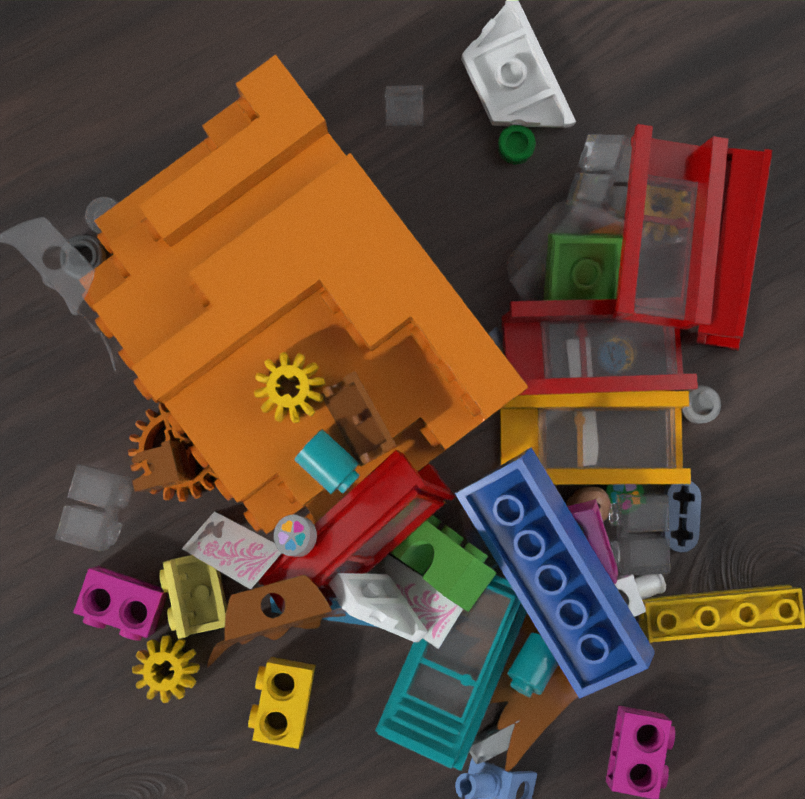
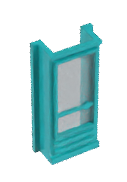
M497 575L493 577L470 611L462 610L439 649L423 638L419 642H413L375 731L378 732V735L450 769L455 768L462 771L527 615L525 608L507 579Z

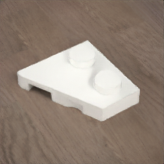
M338 573L329 583L337 596L339 605L350 616L413 642H419L428 632L388 574Z

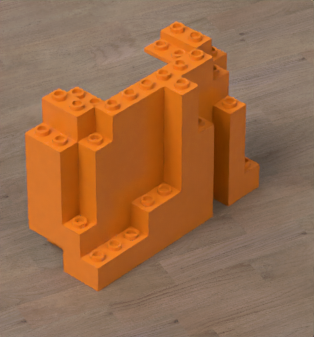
M276 55L236 83L241 97L202 125L208 138L94 220L102 231L97 235V238L106 250L114 255L79 280L86 289L81 294L90 308L99 315L95 319L97 326L108 339L114 336L123 347L118 353L125 364L138 376L133 380L137 389L148 401L152 398L155 403L165 404L171 412L166 416L170 425L180 436L186 433L193 442L194 446L190 448V451L203 468L210 465L218 476L214 483L220 493L228 501L234 498L237 503L243 502L248 509L243 514L256 532L263 530L266 534L274 532L278 522L285 516L298 515L306 508L310 513L305 517L315 524L395 450L402 452L418 472L528 388L350 153L346 156L328 133L326 120ZM286 352L288 354L290 365H293L298 353L303 354L305 362L302 370L313 362L319 367L317 372L309 379L317 377L325 379L324 386L312 388L313 392L320 394L323 393L326 387L338 384L343 381L345 376L355 371L397 447L362 467L358 465L355 471L360 476L344 494L338 489L330 494L294 461L295 457L323 429L355 460L356 458L324 401L320 403L310 399L307 402L315 411L313 416L306 414L302 407L299 408V423L292 422L289 410H287L282 422L276 421L274 418L278 405L268 413H264L261 410L262 404L270 397L256 398L254 396L255 390L267 387V384L257 381L255 376L257 373L270 376L272 372L264 364L267 359L273 361L278 368L281 366L280 353ZM288 379L283 380L281 386L284 387V390H280L281 396L289 394L295 397L299 393L295 386L300 385V381L298 379L294 382Z

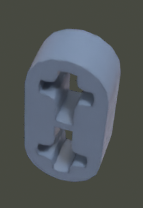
M692 481L691 484H668L663 494L661 538L666 547L677 552L690 551L696 546L699 539L701 492ZM681 486H684L685 493L691 494V500L685 501L683 504V514H679V501L673 500V493L680 492ZM679 518H682V529L689 532V538L682 539L681 545L678 546L677 539L671 538V531L678 530Z

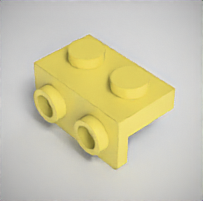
M193 555L164 561V569L160 570V582L165 593L169 592L171 607L167 610L168 622L171 630L177 631L178 639L188 637L191 634L224 628L227 604L220 571Z

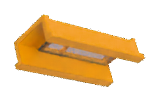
M689 391L517 396L500 409L501 465L532 447L553 484H691V468H683L682 408L689 407Z

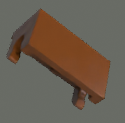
M355 371L345 376L343 381L338 384L328 386L323 390L321 395L324 396V402L356 460L360 463V467L397 447Z
M168 440L161 442V447L137 453L131 461L133 463H141L147 460L148 464H152L149 467L152 473L148 476L142 475L132 480L134 491L150 492L193 481L184 443Z

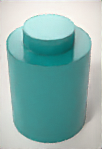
M323 429L305 445L294 459L330 494L336 489L344 494L360 476L355 471L360 463Z
M530 633L507 673L512 679L510 686L527 697H531L533 693L541 695L559 665L540 634Z

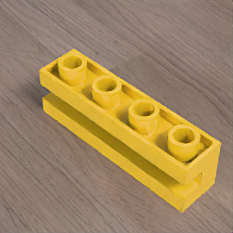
M791 585L650 597L642 600L646 612L638 615L639 626L650 643L805 628L802 588L792 587Z

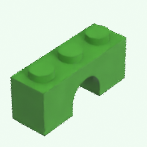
M432 515L391 553L422 575L431 564L422 578L444 597L469 612L496 575V572L484 563L488 557L486 554L469 542L463 548L460 544L464 538L447 525L442 530L438 529L437 527L441 521Z

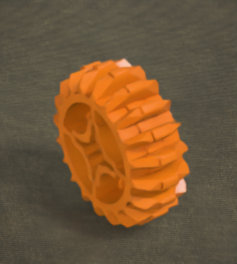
M159 403L160 416L154 410L148 409L146 415L151 422L149 424L141 420L136 422L135 425L143 430L141 436L136 434L130 435L129 439L132 442L139 443V449L128 450V455L134 457L139 452L152 449L157 433L165 426L166 441L178 442V439H180L181 443L186 445L192 444L185 451L193 481L164 488L163 499L171 500L175 490H177L178 500L180 502L187 501L188 489H190L195 499L201 498L202 490L200 485L202 484L208 491H213L215 485L210 477L214 476L218 479V476L210 465L203 468L196 475L195 457L190 451V448L194 446L193 442L185 434L180 436L173 429L166 418L171 412L165 404ZM144 460L141 463L132 464L131 470L141 471L144 469L145 473L142 475L148 476L152 473L149 469L152 464H148L147 460ZM161 489L150 491V493L157 494Z

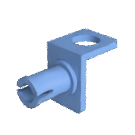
M472 758L468 773L461 774L456 780V793L460 798L465 797V799H516V793L520 784L525 782V790L521 799H532L537 773L533 771L508 772L486 761L476 764Z

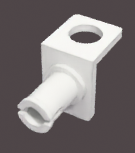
M658 570L649 571V573L634 578L633 574L620 575L617 577V583L615 584L634 617L646 612L642 600L664 593L666 590L665 580Z

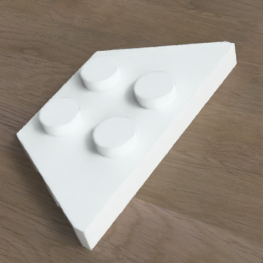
M506 0L503 8L494 19L491 18L482 29L481 35L468 46L461 58L493 126L523 125L525 127L570 128L574 126L576 120L519 0Z

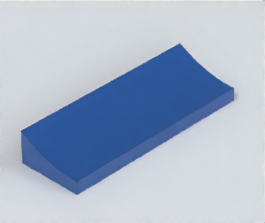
M532 447L460 488L455 493L579 699L649 669L655 650Z

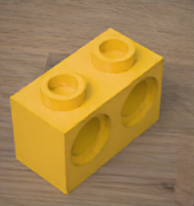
M270 657L266 667L259 666L255 689L262 691L259 705H252L248 728L254 729L252 741L299 749L303 738L316 665ZM279 673L289 674L294 680V688L290 691L278 689L274 681L275 675ZM271 712L282 713L287 719V726L283 729H274L268 723V714Z

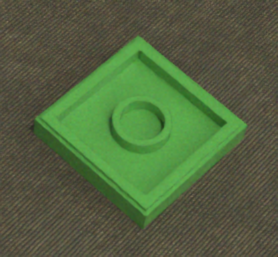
M548 233L544 301L616 299L623 234Z

